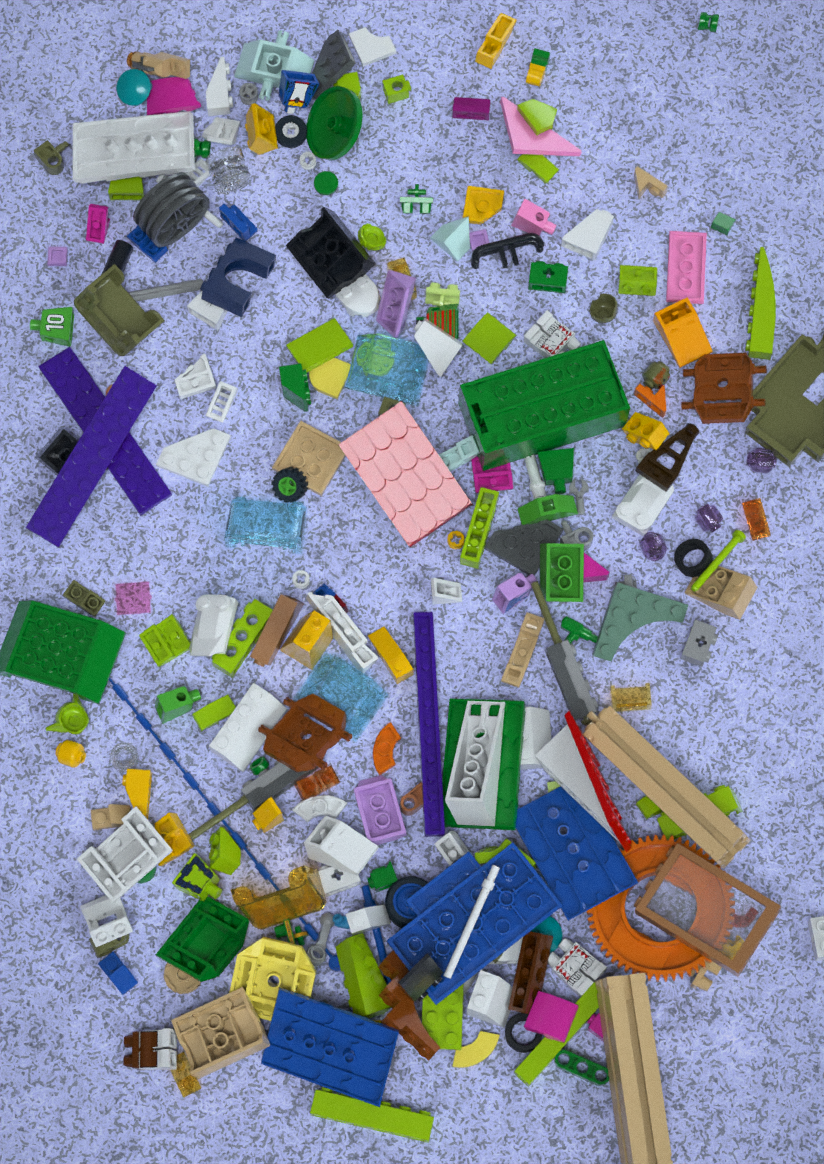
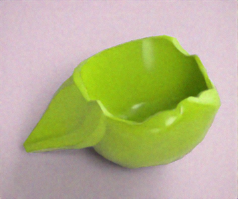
M73 694L72 702H66L58 709L55 715L56 722L45 729L46 731L69 732L75 735L82 733L89 724V717L78 695Z

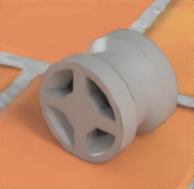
M245 83L240 87V99L243 104L251 105L257 102L258 90L254 84Z

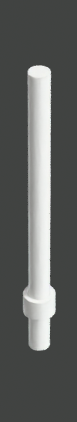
M492 865L487 879L483 880L481 885L483 888L443 976L449 979L453 975L486 898L494 888V881L500 869L495 865Z

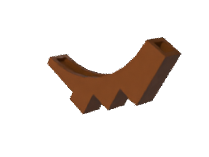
M392 951L378 967L385 976L392 980L379 994L383 1002L392 1008L381 1023L399 1030V1034L429 1061L440 1047L429 1036L422 1025L414 1002L397 986L398 982L409 970L395 952Z

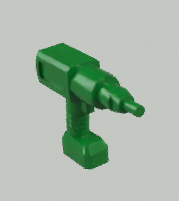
M567 616L561 621V629L569 633L565 639L569 641V644L573 640L578 641L579 637L596 643L598 636L593 634V631L584 627L583 624Z

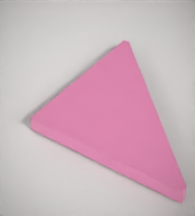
M501 97L500 104L513 154L580 157L581 150L553 130L549 129L536 135L517 110V105L507 98Z

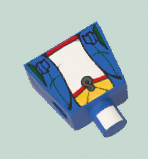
M288 70L281 71L278 95L281 103L285 106L284 111L286 113L294 114L296 107H308L319 86L315 74Z

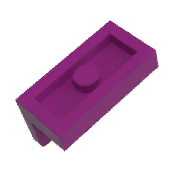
M454 98L452 118L489 121L490 99Z

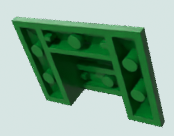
M207 896L204 901L199 900L155 955L200 982L219 977L243 947L249 919Z

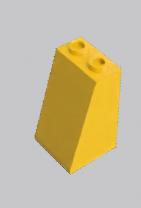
M315 610L308 613L299 620L280 648V651L313 670L333 640L331 620Z

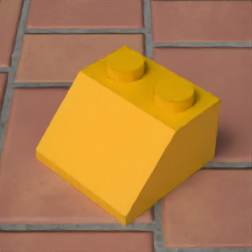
M256 103L251 104L245 116L249 149L258 155L278 149L274 115Z

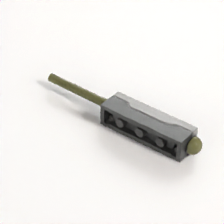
M538 581L533 582L531 587L554 645L545 649L546 656L568 710L575 721L581 720V723L587 726L592 722L587 718V714L591 711L597 712V702L594 697L591 698L589 690L591 688L588 680L583 679L581 674L584 672L580 661L577 662L575 659L576 650L573 643L569 644L568 640L562 641L560 639Z
M276 761L273 768L263 770L258 774L259 777L254 781L249 780L242 785L241 799L189 833L190 838L194 840L247 803L253 811H256L268 798L276 799L319 769V767L316 766L314 770L295 772L279 761Z

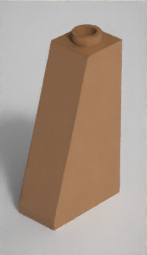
M280 594L250 657L255 659L254 663L262 667L272 664L305 603L289 595Z

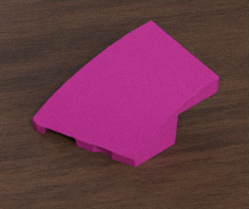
M169 77L150 81L152 89L147 98V115L176 113L182 110L192 111L201 107V103L197 101L196 93L192 89L188 78Z

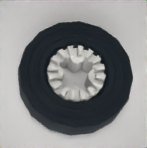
M284 116L276 123L277 141L283 147L296 148L306 140L307 126L298 116ZM288 129L291 131L294 129V134L288 135Z

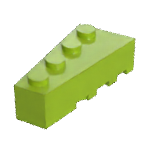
M363 933L346 938L335 948L340 969L344 972L345 976L344 986L345 989H348L350 996L348 1000L349 1007L353 1009L354 1014L368 1019L382 1015L391 1009L379 997V994L387 984Z

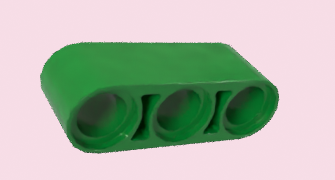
M560 1050L555 1056V1065L562 1071L596 1086H604L609 1081L608 1069L567 1050ZM566 1055L569 1058V1063L561 1065L558 1062L559 1056ZM584 1063L588 1071L586 1073H579L576 1068L577 1065ZM599 1071L604 1072L606 1080L598 1081L595 1078V1074Z

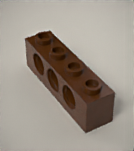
M529 932L523 937L508 1010L526 1014L530 1013L538 991L542 992L553 936Z

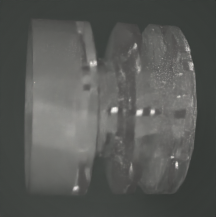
M239 147L220 149L208 156L205 161L217 193L227 194L241 190L250 184L252 180L248 166L245 165L246 161L242 149Z

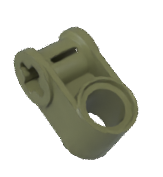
M129 934L122 936L121 940L115 939L98 947L95 946L92 938L89 941L96 957L100 958L126 945L129 941Z

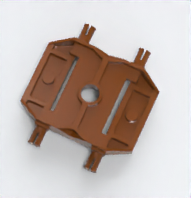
M747 353L704 354L695 363L694 369H683V377L695 376L693 402H681L682 410H695L702 424L745 422L754 406H765L766 404L765 398L754 399L753 376L757 373H767V366H755ZM720 382H728L725 387L718 386ZM741 399V402L704 403V401H713V402L718 401V400H731V401H735V400Z
M310 694L298 701H293L286 697L283 704L291 709L273 729H269L264 725H261L258 729L259 732L266 735L263 747L265 754L295 772L314 770L316 766L324 770L328 765L327 762L323 761L327 750L335 746L341 738L347 742L352 739V734L345 731L346 713L315 694ZM305 714H308L309 716H311V717H313L314 719L320 721L321 723H323V724H325L326 726L332 728L333 730H332V731H329L328 729L324 728L322 725H319L318 723L312 721L311 719H309L308 717H306V716H304V715H305ZM304 735H311L309 739H302Z

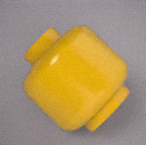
M65 740L59 743L56 748L55 755L57 760L63 765L75 768L85 761L86 753L83 745L80 743Z

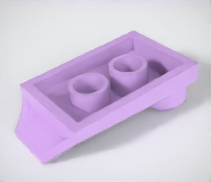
M380 775L359 781L357 787L353 788L366 838L374 844L380 845L406 836L392 779H387Z

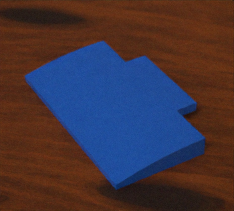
M513 842L482 867L471 853L467 852L409 897L406 902L417 917L386 942L409 971L427 953L443 972L441 975L442 981L435 988L431 985L426 990L429 993L430 999L437 1005L563 905ZM492 865H495L500 869L494 881V888L486 898L453 975L449 979L443 976L483 888L481 886L483 880L487 879Z

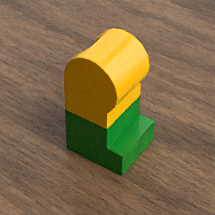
M534 48L526 77L527 84L541 86L550 61V52Z

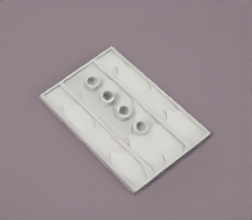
M190 111L73 123V180L76 183L84 184L102 180L113 181L137 176L142 178L160 174L172 175L179 172L195 171L193 114Z

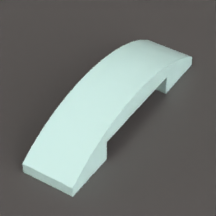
M472 435L456 443L455 447L439 454V456L451 472L472 460L480 452Z

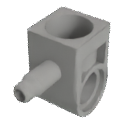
M567 521L561 522L566 535L560 538V543L584 544V551L591 547L593 532L589 528L580 527L572 531ZM586 536L588 541L582 542L578 538Z

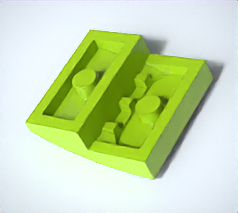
M487 312L462 342L490 364H493L517 335Z
M173 614L159 624H153L139 634L158 667L187 652L191 643Z

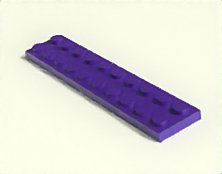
M68 347L38 367L84 433L105 396L71 347ZM129 432L107 468L141 516L171 497L172 493Z
M123 367L25 527L26 529L54 546H60L157 385L128 367Z

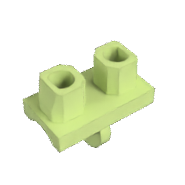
M431 282L430 286L426 287L425 304L436 306L459 304L460 290H458L457 285L450 284L447 289H442L439 283Z

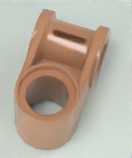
M422 782L401 798L400 810L404 815L411 816L423 808ZM410 801L414 804V807L408 809L403 804Z

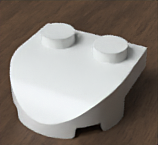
M366 274L335 294L338 301L352 317L355 315L367 317L373 314L379 308L378 304L381 300L376 285Z

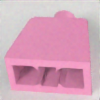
M527 199L523 200L511 226L527 233L538 235L542 231L552 235L557 225L548 221L550 215L548 211Z

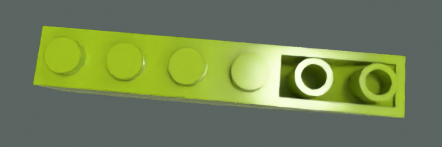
M760 247L759 253H755L754 258L757 270L753 271L752 281L756 283L755 288L752 287L750 298L754 299V303L749 308V316H752V322H748L747 326L750 340H746L745 351H748L750 358L770 360L773 351L776 300L770 264L764 247Z

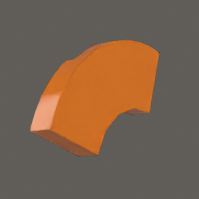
M391 722L379 732L373 748L374 766L379 776L396 765L393 759V750L395 745L401 740V737Z

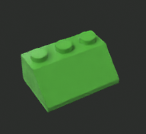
M540 544V588L545 601L583 602L584 544Z

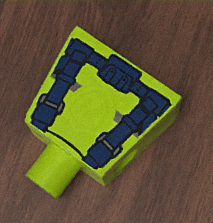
M195 853L172 882L179 891L201 901H204L208 895L217 899L222 893V889L217 886L220 880L219 877Z

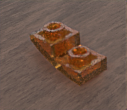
M761 498L743 502L742 505L752 541L771 536Z
M329 766L324 770L316 771L312 776L297 781L294 786L302 801L338 785L340 781L332 766Z

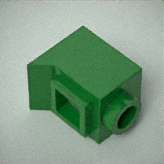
M391 861L386 868L382 866L372 870L370 877L367 878L370 888H375L376 893L390 888L398 880Z

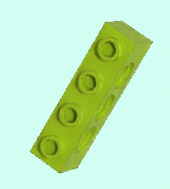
M480 488L460 556L461 565L479 569L499 500L498 491Z
M255 598L252 603L249 602L244 608L243 612L245 613L242 618H238L235 621L234 629L229 637L226 653L229 650H235L236 654L232 657L227 656L226 653L212 655L213 667L233 678L257 643L273 610ZM255 618L258 621L255 625H249L247 623L248 620ZM240 634H245L247 636V638L244 641L237 640V637Z

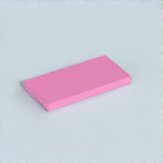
M669 231L666 302L676 303L688 297L691 304H704L707 233Z

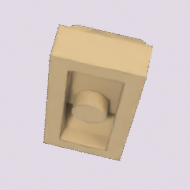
M638 166L635 168L634 179L638 199L641 198L647 189L653 196L663 198L667 193L668 186Z
M108 804L109 808L90 810L93 831L121 827L124 824L121 819L131 811L130 805Z

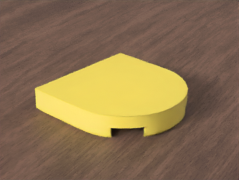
M332 358L309 371L310 382L318 392L338 400L353 365L337 358Z

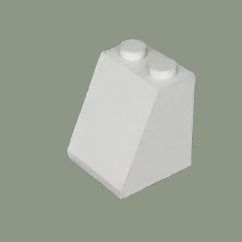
M480 970L467 1007V1015L505 1028L511 1011L508 1010L513 986L499 976Z

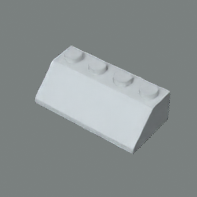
M253 683L209 745L211 752L244 772L266 740V735L258 731L259 727L264 725L269 729H273L287 708L269 692Z

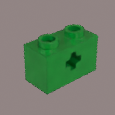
M543 261L531 262L528 290L565 294L568 266L562 263L546 264Z

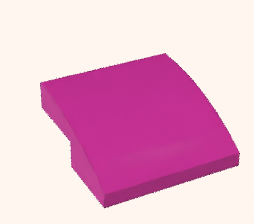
M474 457L471 460L475 493H479L481 487L494 491L513 490L510 463L483 471L478 457Z
M538 991L524 1028L528 1031L543 1034L548 1039L564 1043L579 1007L565 999Z

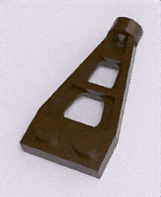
M688 423L682 430L663 442L657 450L654 449L649 452L636 467L635 471L667 492L677 480L691 444L699 434V429L694 424ZM676 441L685 446L681 454L670 448ZM663 454H667L675 459V463L671 469H668L657 462V459Z

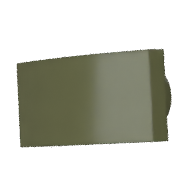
M75 580L71 582L62 595L94 617L106 602L91 590L89 591Z

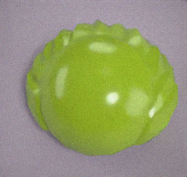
M369 223L360 227L358 240L361 246L373 251L385 247L386 237L380 228Z

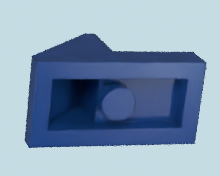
M114 951L98 963L122 995L138 984V981Z

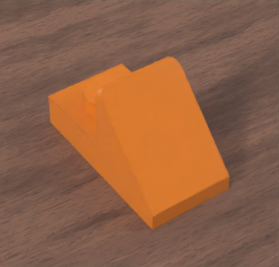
M639 384L635 388L634 395L663 418L666 414L665 386L663 385L654 395L649 387Z

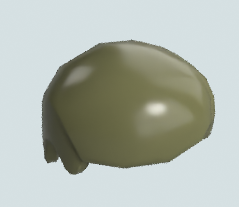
M603 293L600 294L597 300H592L589 310L591 318L598 323H608L615 319L618 312L615 297L611 294Z

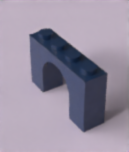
M236 237L233 243L228 244L225 255L220 256L217 267L212 268L210 271L209 279L207 281L204 280L200 288V291H202L201 299L242 317L250 305L251 292L233 285L225 276L235 270H245L267 279L275 267L276 255Z

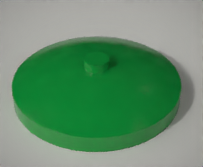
M334 86L325 90L314 102L307 119L306 138L310 150L317 157L325 160L339 159L347 154L355 144L361 130L363 112L361 102L352 90L341 86Z

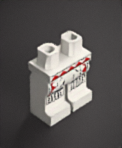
M548 310L524 335V343L544 358L564 353L567 349L573 350L581 347V343L575 338V333L557 321Z
M565 938L558 946L565 955L560 958L552 952L549 955L548 964L552 968V972L577 996L581 997L602 976L607 967L590 955L577 942L572 943Z

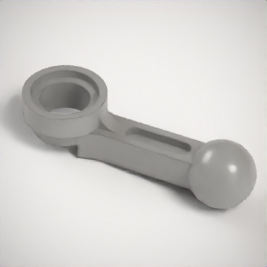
M324 913L320 917L321 928L316 944L309 947L306 951L313 966L321 965L326 958L324 951L326 949V941L330 928L335 924L332 920L334 915L331 913ZM313 951H317L320 954V958H316L313 955Z

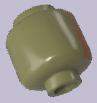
M661 361L651 362L642 373L644 385L651 390L653 388L660 389L670 378L668 366Z

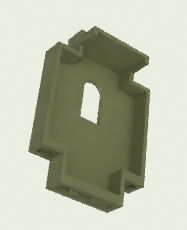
M802 334L753 390L754 399L765 398L766 404L765 406H754L751 411L756 414V417L746 427L745 434L767 451H772V455L789 468L803 451L818 463L824 457V398L818 405H815L803 395L816 378L824 372V335L819 344L816 345L811 337H806Z

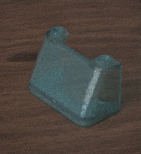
M235 497V499L231 500L224 538L226 547L236 548L238 543L244 547L245 544L282 547L283 550H287L288 547L293 549V553L302 554L307 508L301 502L288 504L246 500L244 497Z

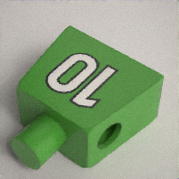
M73 307L42 310L41 320L31 319L30 330L40 331L42 341L71 347L75 314Z

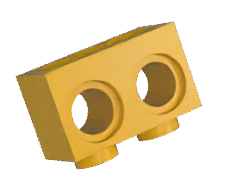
M637 412L632 415L622 428L629 442L633 444L638 443L645 449L657 450L670 434L661 421Z

